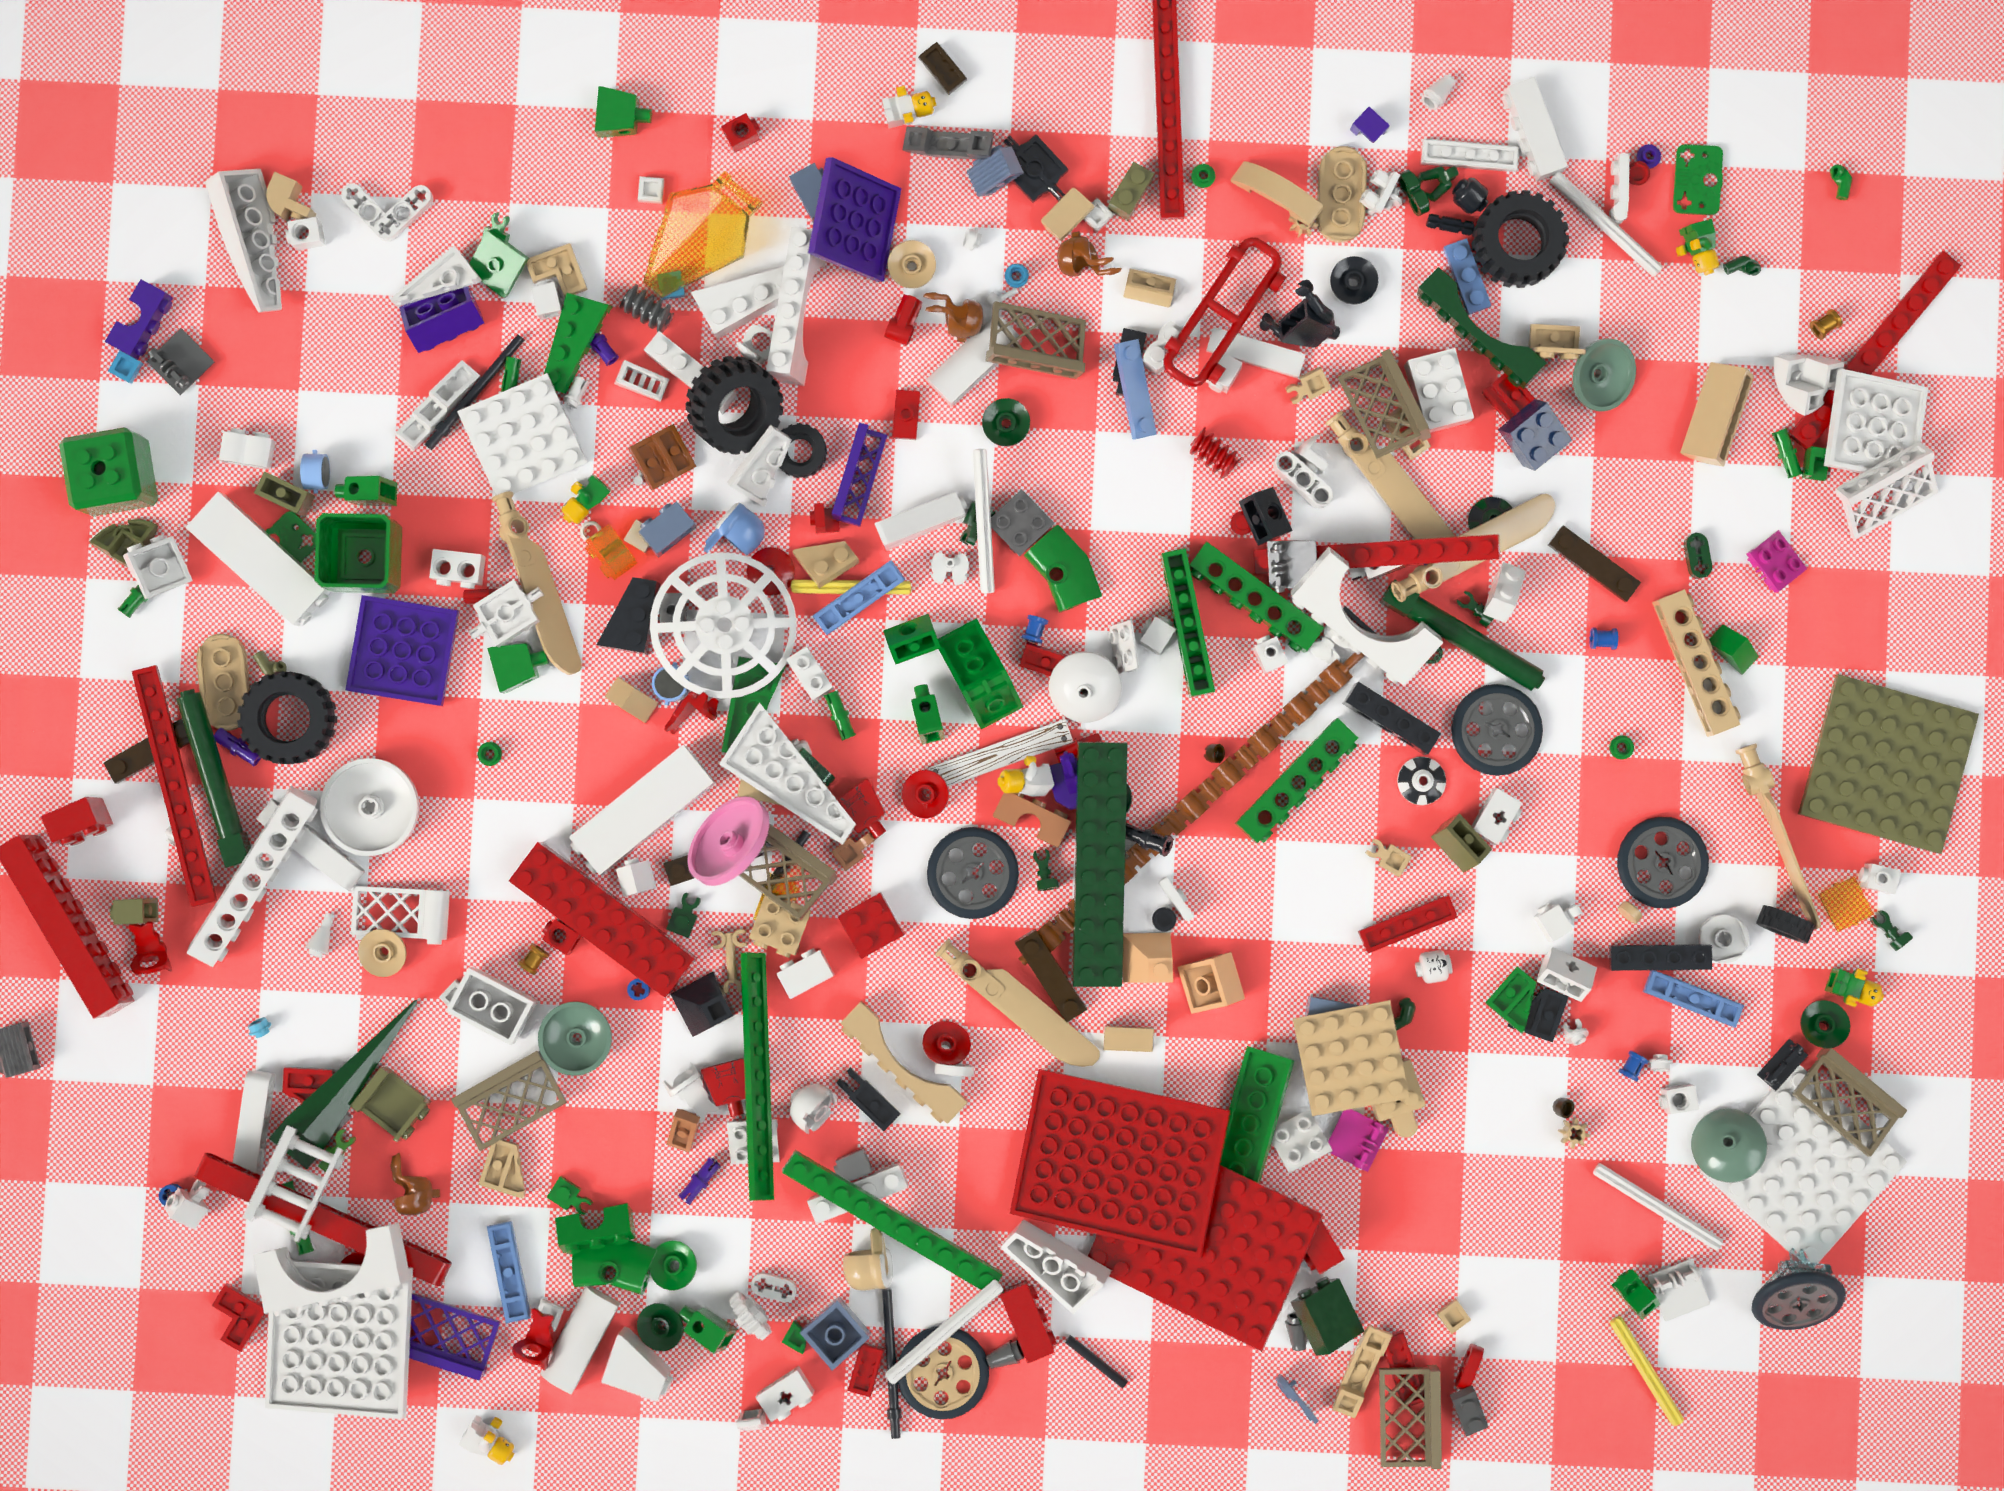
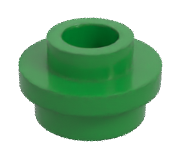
M1207 164L1197 165L1191 174L1193 184L1198 188L1210 187L1215 180L1214 169ZM1201 172H1206L1208 177L1206 179H1201L1199 177V174Z
M1616 736L1610 742V753L1616 759H1627L1634 752V743L1627 736ZM1619 743L1625 746L1623 752H1619L1617 749Z
M486 742L479 747L477 756L483 765L494 766L500 762L502 750L498 744ZM488 750L494 751V757L491 759L486 756Z

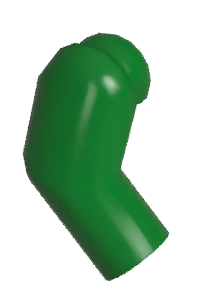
M1835 164L1830 169V175L1838 186L1836 199L1848 200L1852 176L1844 166Z

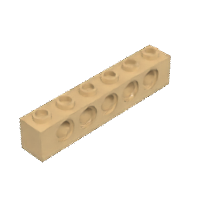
M1684 589L1652 602L1707 737L1741 725L1739 719H1741L1739 710L1736 706L1732 705L1729 698L1731 697L1730 688L1726 683H1723L1720 676L1722 674L1721 666L1718 661H1714L1711 654L1713 651L1711 642L1708 638L1705 639L1702 632L1704 628L1702 620L1699 616L1695 615L1692 608L1694 607L1692 596L1686 593ZM1677 611L1682 612L1685 617L1682 624L1678 623L1675 619ZM1686 634L1692 635L1694 639L1692 646H1688L1685 643L1684 637ZM1696 656L1703 660L1701 669L1694 665V658ZM1705 679H1709L1712 682V689L1710 691H1706L1703 687ZM1714 701L1721 704V712L1719 714L1715 713L1712 709Z

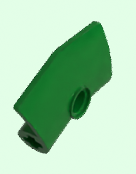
M1059 525L1051 529L1024 554V557L1046 579L1059 613L1102 597L1088 556ZM1051 570H1061L1063 578L1059 581L1052 580L1049 575Z
M631 1240L621 1245L614 1243L606 1244L604 1248L596 1250L590 1248L582 1249L581 1252L572 1254L573 1285L575 1288L612 1285L643 1295L649 1282L648 1270L657 1249ZM610 1267H614L616 1275L613 1279L608 1280L606 1272Z

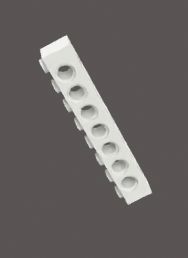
M292 785L289 787L191 941L187 950L188 955L211 967H214L217 960L223 961L229 950L226 948L229 941L235 942L241 932V929L238 927L242 921L247 922L253 914L254 909L251 908L255 901L260 902L267 891L264 888L268 881L273 882L280 871L277 869V866L281 861L286 862L292 852V849H290L293 841L299 842L303 836L305 829L302 827L305 822H311L318 811L315 808L317 799ZM294 813L299 817V820L295 822L289 821L286 815ZM277 833L283 834L286 840L282 842L276 841L273 835ZM262 854H270L273 860L266 862L260 856ZM257 874L261 880L253 882L248 878V875ZM244 894L248 900L244 902L238 901L235 895ZM224 914H231L235 920L226 921L222 916ZM218 934L222 940L213 941L210 935Z

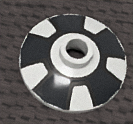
M1416 757L1410 759L1401 767L1398 773V789L1401 795L1410 803L1416 805L1431 804L1438 800L1445 790V772L1440 764L1431 758ZM1421 776H1425L1427 778L1426 785H1421L1419 783V778Z

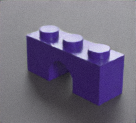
M140 279L129 298L141 310L139 321L130 326L116 321L105 342L138 360L147 351V343L151 336L155 335L159 330V322L163 315L167 314L171 309L173 297Z

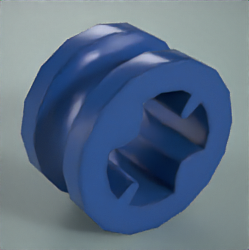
M639 978L632 980L627 986L630 998L638 1001L645 999L651 989ZM637 982L642 983V988L645 989V993H640V996L635 995L636 991L633 990V985L637 986Z
M178 1184L164 1186L158 1195L161 1204L166 1205L168 1189L171 1192H175L178 1187L181 1189L182 1187Z

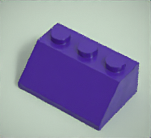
M469 286L399 307L405 331L418 354L423 351L432 350L436 345L454 340L458 335L467 331H473L484 324L481 311Z

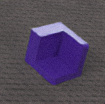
M1368 106L1353 122L1350 131L1355 136L1361 132L1371 143H1375L1381 135L1388 131L1390 125Z

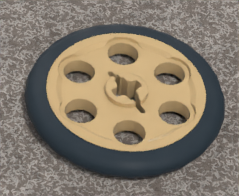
M939 1326L925 1329L912 1337L904 1346L899 1360ZM958 1329L946 1340L952 1346L950 1353L943 1355L936 1348L929 1354L930 1361L927 1365H916L898 1381L901 1394L906 1402L918 1413L929 1418L942 1420L962 1416L978 1404L987 1389L989 1365L985 1351L976 1339L961 1329ZM968 1355L972 1359L971 1366L968 1368L960 1367L958 1364L959 1357ZM949 1361H951L947 1370V1374L949 1375V1377L947 1378L946 1376H943L942 1379H939L938 1383L935 1384V1382L938 1380L939 1375L937 1369H943L947 1366ZM924 1377L928 1381L927 1388L924 1390L916 1389L914 1386L915 1379ZM960 1380H966L970 1383L971 1387L968 1392L961 1393L957 1390L956 1385ZM945 1391L948 1394V1401L944 1404L937 1403L934 1399L936 1392Z

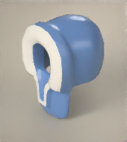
M740 502L735 503L718 521L715 531L705 541L706 545L703 551L708 553L723 536L747 556L758 548L765 536L764 523L756 514L747 509L744 504Z

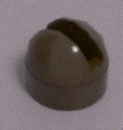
M1210 744L1204 749L1206 750L1204 757L1208 762L1221 763L1223 761L1225 750L1221 744Z
M1557 1098L1552 1105L1553 1111L1557 1116L1567 1119L1574 1112V1102L1567 1098Z

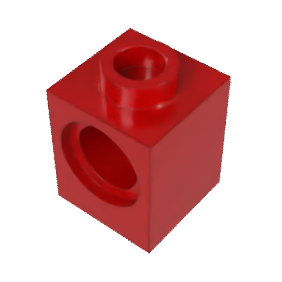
M747 113L721 126L734 153L760 140L757 133L761 131L755 118L750 119ZM743 127L749 130L745 136H738L736 134L738 129Z
M554 919L553 922L550 920L542 931L545 934L542 940L565 955L572 953L582 937L560 919ZM559 928L566 932V939L563 942H558L555 938V932Z

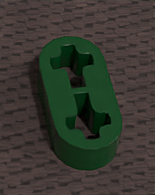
M1693 533L1687 536L1684 540V552L1688 572L1695 579L1705 578L1712 571L1708 540L1701 533ZM1694 538H1696L1697 542L1701 541V546L1698 547V554L1696 548L1690 545ZM1698 558L1700 564L1706 567L1702 574L1698 570L1695 571V566L1698 565Z

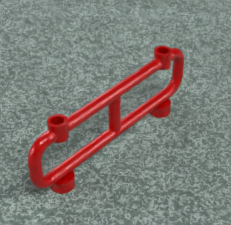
M1250 237L1244 239L1238 247L1233 244L1226 255L1229 258L1228 262L1176 338L1171 336L1164 346L1168 350L1163 359L1164 368L1172 378L1188 387H1198L1208 380L1216 385L1226 370L1218 362L1266 290L1269 288L1277 293L1287 278L1279 272L1282 266V258L1279 252L1263 240ZM1255 247L1272 259V266L1239 315H1236L1215 301L1214 298L1247 249ZM1209 308L1232 323V325L1199 375L1191 378L1178 370L1173 365V360Z

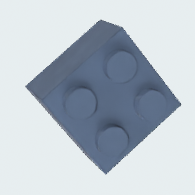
M838 1296L802 1327L800 1334L833 1371L870 1338L871 1332L843 1299Z

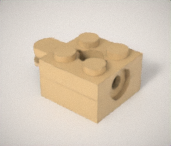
M1406 1057L1402 1061L1410 1098L1371 1105L1376 1120L1381 1122L1391 1119L1395 1133L1405 1138L1413 1136L1418 1130V1124L1413 1111L1426 1107L1412 1061Z

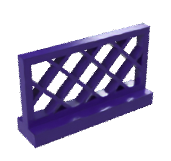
M412 1293V1300L420 1303L423 1312L413 1317L411 1315V1326L416 1335L410 1337L409 1358L480 1381L485 1376L486 1366L501 1321ZM435 1308L443 1309L447 1319L435 1324L429 1311ZM425 1314L431 1327L420 1332L414 1319ZM459 1315L465 1316L470 1324L469 1327L458 1331L453 1321V1318ZM449 1321L455 1334L443 1340L437 1327ZM482 1323L493 1326L491 1335L484 1339L481 1338L476 1326ZM432 1329L439 1340L433 1346L426 1344L422 1337L423 1334ZM472 1329L478 1342L466 1347L460 1334ZM457 1337L463 1350L457 1353L449 1352L445 1342ZM487 1340H489V1341H488V1344H487V1347H486L485 1344H484V1342L487 1341ZM480 1344L484 1352L482 1362L472 1359L468 1350Z

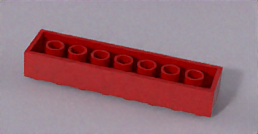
M19 834L0 845V862L92 1018L109 1017L135 1002L132 997L134 995L132 988L122 980L119 966L109 958L107 946L103 941H99L95 934L97 932L96 927L83 914V905L70 892L72 887L60 875L58 871L60 867L53 857L50 858L47 853L45 841L37 835Z
M537 842L508 880L664 998L670 996L698 958L544 842Z

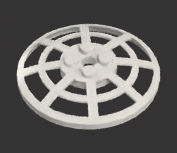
M718 552L705 554L679 566L660 587L650 614L652 645L665 671L684 688L699 695L705 692L711 698L729 699L742 697L766 686L786 665V659L790 657L796 639L797 620L795 608L783 582L762 563L748 556L736 553ZM725 560H735L749 564L764 574L755 584L741 576L726 574ZM706 561H716V574L704 577L693 583L690 587L679 578L683 572L695 565ZM771 580L778 587L785 600L789 618H775L771 603L762 591ZM727 581L739 583L750 590L741 600L728 596ZM717 582L718 596L705 601L695 592L706 584ZM673 585L682 593L675 607L673 622L658 623L661 602L666 591ZM756 597L762 602L767 618L753 619L748 606ZM689 599L699 608L695 621L680 622L682 610ZM727 618L731 622L729 631L722 632L718 629L717 622L719 619ZM790 627L786 649L778 664L775 665L765 656L773 643L775 628ZM754 628H768L766 641L761 650L749 641ZM695 631L701 644L692 653L685 646L681 632ZM673 632L676 645L686 659L677 670L673 668L666 658L658 633ZM743 648L753 657L752 660L744 665L731 668L732 653ZM708 650L721 654V669L710 667L700 662L699 659ZM758 663L769 672L763 679L751 686L732 690L733 675L744 673L755 667ZM693 666L707 674L722 676V691L700 687L688 681L684 676Z

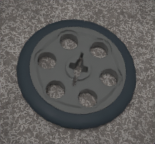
M1502 684L1485 685L1473 690L1457 706L1452 719V741L1462 760L1474 770L1487 775H1509L1521 770L1537 754L1543 736L1542 718L1536 705L1521 690ZM1482 702H1488L1492 707L1491 713L1487 716L1479 712V705ZM1511 702L1515 705L1516 712L1513 716H1507L1504 713L1503 706L1505 703ZM1471 722L1479 726V733L1476 736H1470L1466 731L1467 725ZM1485 722L1493 726H1497L1498 724H1500V730L1503 731L1504 734H1497L1496 736H1494V730L1491 728V726L1485 724ZM1520 723L1528 728V733L1525 737H1519L1515 733V727ZM1481 744H1488L1490 746L1491 754L1489 757L1484 758L1479 755L1478 748ZM1506 744H1511L1515 748V755L1512 758H1507L1503 755V747Z
M1655 817L1635 825L1626 834L1618 851L1617 868L1621 882L1634 899L1653 908L1669 909L1681 906L1699 893L1708 875L1709 856L1705 843L1693 827L1672 817ZM1659 831L1664 832L1667 836V841L1664 845H1658L1655 842V835ZM1680 842H1686L1689 846V852L1684 856L1677 852V845ZM1639 845L1647 849V856L1644 859H1638L1635 856V849ZM1659 856L1661 858H1668L1666 862L1667 869L1658 866L1660 863ZM1683 866H1688L1691 869V877L1687 880H1683L1679 876V870ZM1642 869L1646 870L1650 875L1649 881L1645 884L1640 883L1637 879V874ZM1663 880H1668L1672 885L1671 891L1667 894L1662 893L1659 889V885Z
M967 827L949 833L935 846L928 860L927 881L932 896L947 912L960 918L979 919L997 913L1013 897L1018 884L1019 870L1014 851L1001 836L985 828ZM979 842L985 844L987 848L986 854L982 857L975 856L972 851L973 846ZM954 848H958L963 852V859L957 863L952 862L949 858V852ZM999 860L1003 863L1004 869L1000 874H993L990 871L989 865L992 861ZM984 863L977 872L978 879L972 877L965 883H962L968 875V867L973 869ZM953 872L955 874L956 882L954 885L947 886L943 883L942 876L944 873ZM989 883L995 885L997 889L996 895L992 898L984 896L982 892L984 885ZM964 889L970 890L973 894L972 901L967 904L959 900V893Z
M1817 1271L1791 1273L1776 1278L1764 1285L1755 1294L1752 1300L1751 1311L1762 1325L1778 1330L1804 1329L1820 1324L1834 1316L1845 1302L1846 1290L1836 1277L1827 1273ZM1797 1296H1799V1298H1800V1299H1799L1800 1306H1798Z

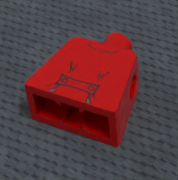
M865 779L837 800L856 823L853 830L858 834L867 829L876 840L886 832V829L879 821L886 812L869 779Z
M744 1058L702 1068V1076L715 1105L727 1104L730 1117L745 1114L741 1101L745 1099Z

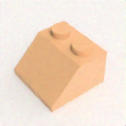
M1232 952L1178 967L1191 1014L1225 1007L1245 999Z

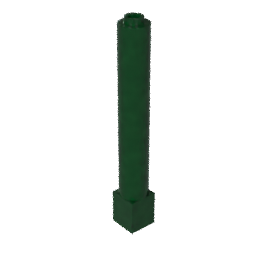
M1390 583L1379 603L1418 624L1423 621L1444 640L1526 689L1532 691L1534 688H1540L1545 680L1543 676L1544 670L1423 599L1416 592L1406 597L1405 601L1399 602L1392 592Z
M194 689L180 692L181 697L177 698L176 701L219 836L217 843L224 866L228 868L241 864L251 849V844L247 832L243 831L201 692L195 693Z

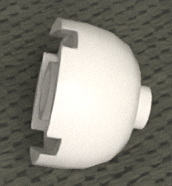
M816 1083L806 1085L802 1089H796L791 1096L792 1102L790 1105V1116L793 1122L806 1134H809V1129L813 1132L816 1131L831 1115L832 1111L828 1109L831 1103L836 1105L837 1095L826 1086Z

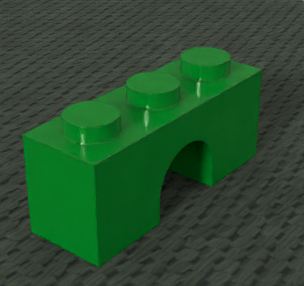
M628 1203L603 1208L604 1220L596 1229H586L585 1220L579 1213L555 1218L558 1247L563 1253L577 1254L582 1249L590 1248L596 1250L604 1248L606 1244L614 1243L621 1245L628 1243L631 1239H636L633 1211Z

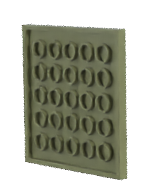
M1840 674L1835 675L1798 815L1932 853L1942 854L1979 714Z

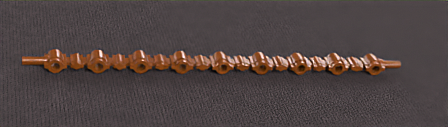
M1354 652L1343 663H1340L1338 659L1332 662L1318 675L1322 680L1321 682L1314 680L1305 689L1308 692L1306 695L1302 691L1299 692L1282 708L1286 712L1284 715L1279 712L1269 721L1272 724L1270 728L1267 724H1264L1247 740L1250 744L1248 748L1244 744L1233 754L1236 757L1235 760L1229 756L1211 773L1214 777L1213 780L1208 777L1198 786L1201 790L1199 793L1193 789L1175 805L1179 810L1177 813L1172 810L1162 819L1165 823L1161 826L1157 822L1151 829L1163 836H1171L1172 833L1177 836L1187 827L1184 823L1186 820L1190 824L1197 820L1210 808L1206 803L1208 800L1212 803L1223 794L1220 790L1222 787L1228 791L1246 775L1242 770L1244 767L1249 770L1259 761L1256 756L1260 755L1262 759L1266 757L1282 742L1278 736L1282 735L1285 738L1295 729L1292 725L1294 722L1300 726L1318 709L1314 704L1317 702L1321 705L1331 696L1328 693L1329 690L1335 694L1353 677L1349 670L1365 655L1362 652L1360 654ZM1135 843L1126 852L1128 857L1125 858L1124 885L1138 873L1135 869L1137 865L1141 869L1151 860L1148 856L1150 853L1156 857L1159 852L1152 849H1142L1138 843ZM1074 898L1067 904L1071 908L1069 911L1064 908L1054 917L1057 921L1055 924L1049 920L1037 931L1050 952L1066 939L1062 934L1064 931L1069 934L1074 930ZM1023 955L1018 958L1024 966L1027 964Z

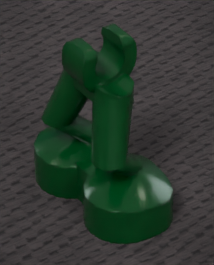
M1442 166L1420 172L1418 176L1410 170L1399 173L1398 183L1403 193L1407 195L1412 211L1419 217L1429 212V200L1436 202L1452 187L1451 181L1458 176L1459 172L1455 166L1446 171ZM1438 179L1440 183L1432 193L1425 192L1420 188L1421 184L1427 180Z

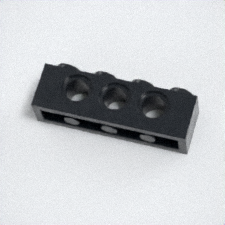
M1359 681L1354 683L1342 703L1422 755L1430 753L1441 735L1434 728Z
M1609 945V970H1713L1712 945Z

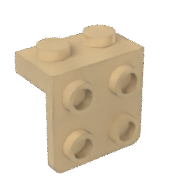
M1530 324L1529 347L1542 359L1554 358V355H1559V360L1579 359L1580 354L1586 353V349H1579L1580 326Z
M764 896L749 939L754 940L753 944L758 947L767 949L768 946L776 948V953L790 958L791 954L797 955L800 947L799 943L811 910L799 921L771 899ZM790 901L791 907L797 912H800L804 907Z

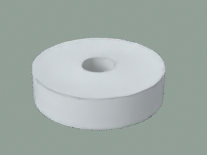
M935 1064V1073L974 1077L975 1066L967 1064Z

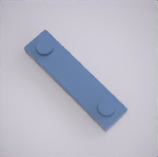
M1139 339L1114 344L1132 440L1157 435Z
M891 559L816 612L813 618L824 633L828 635L902 583L905 577Z
M1650 970L1642 991L1733 1028H1736L1744 1005L1656 970Z
M508 1221L487 1226V1232L505 1322L511 1323L530 1319L531 1312L513 1222Z

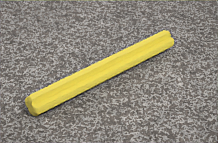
M792 580L791 591L792 593L843 594L861 580H832L821 588H818L813 580ZM903 581L886 594L909 595L911 593V582Z
M1620 1316L1613 1318L1610 1321L1611 1327L1668 1420L1674 1427L1683 1423L1684 1418L1625 1321Z

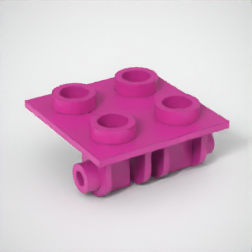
M1779 530L1755 549L1746 553L1747 561L1754 568L1759 567L1755 572H1763L1760 578L1766 577L1763 581L1769 587L1768 589L1773 590L1774 593L1781 591L1807 570V567Z
M1352 1109L1344 1110L1328 1140L1333 1150L1330 1153L1368 1172L1389 1128Z

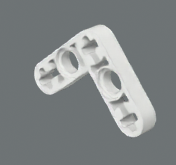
M347 184L341 192L344 202L385 242H391L396 239L432 205L434 199L433 194L426 186L417 185L385 213L357 184ZM350 191L357 192V196L363 203L359 205L353 198L350 199ZM419 192L425 194L426 200L424 202L421 200L417 201L419 199L417 197ZM410 200L417 207L416 210L408 203ZM367 207H374L376 209V215L371 219L364 217V210ZM404 207L409 208L410 216L405 220L399 219L398 211ZM391 217L400 224L398 227L393 224V221L390 219ZM384 225L387 227L392 225L389 228L391 231L389 235L383 233L382 227Z

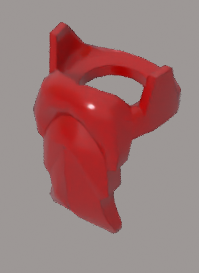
M691 691L680 701L670 720L665 725L664 730L666 732L670 731L674 735L683 721L696 709L708 719L715 721L719 700L712 698L708 701V695L705 692L699 695Z
M150 921L141 925L129 924L128 928L134 933V941L136 943V956L130 964L132 972L136 976L139 974L155 973L164 969L171 972L172 966L166 953L167 947L160 940L159 934L155 932L154 923ZM155 960L158 961L155 965L150 967L140 966L141 962L147 963Z
M532 1308L533 1322L530 1324V1330L527 1332L525 1339L513 1345L512 1353L514 1358L529 1364L539 1365L546 1371L549 1355L554 1347L552 1338L554 1316L544 1314L538 1309ZM526 1348V1349H528L529 1351H533V1352H535V1353H539V1355H537V1356H528V1355H525V1354L522 1352V1349Z

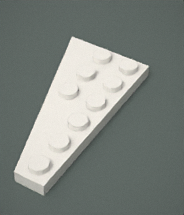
M759 703L719 765L843 845L856 826V823Z

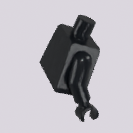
M1308 279L1298 283L1301 287L1295 290L1298 296H1305L1306 298L1278 321V324L1274 322V319L1268 313H1264L1260 322L1261 330H1272V334L1286 344L1315 348L1327 338L1336 340L1340 335V327L1335 325L1333 311L1322 303L1317 294H1313L1314 287Z

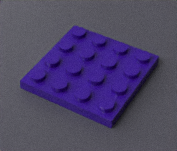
M826 158L808 254L873 281L884 282L902 188L836 158Z
M362 595L345 691L443 706L459 611Z

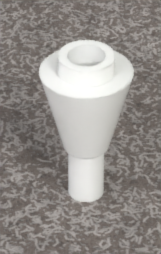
M326 912L321 927L316 930L305 948L309 949L307 954L322 958L323 954L328 955L330 928L335 915Z

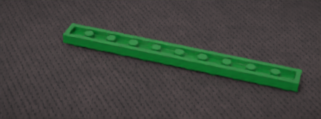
M745 952L741 953L749 1201L774 1200L766 953Z
M797 1150L793 1152L782 1169L784 1175L980 1290L993 1280L999 1282L1003 1276L1002 1271Z

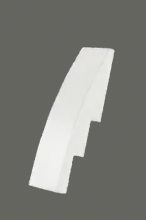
M461 360L429 391V396L412 412V417L395 432L396 437L411 450L415 451L434 432L439 422H443L478 381L480 375Z

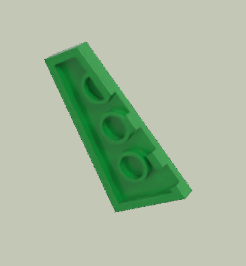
M566 293L544 374L548 373L556 391L566 394L580 368L579 364L584 354L587 355L589 352L591 341L595 334L601 330L603 326L602 321L606 314L610 313L613 306Z

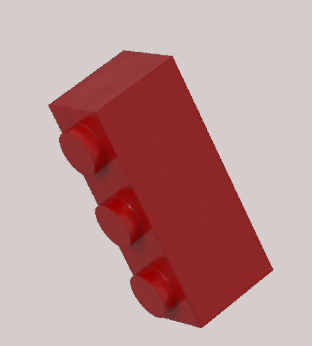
M1027 1280L1005 1288L1000 1293V1297L1027 1363L1029 1364L1055 1353L1054 1345L1057 1344L1053 1331H1047L1044 1322H1047L1048 1319L1043 1307L1038 1309L1035 1299L1039 1297L1034 1285L1029 1286Z

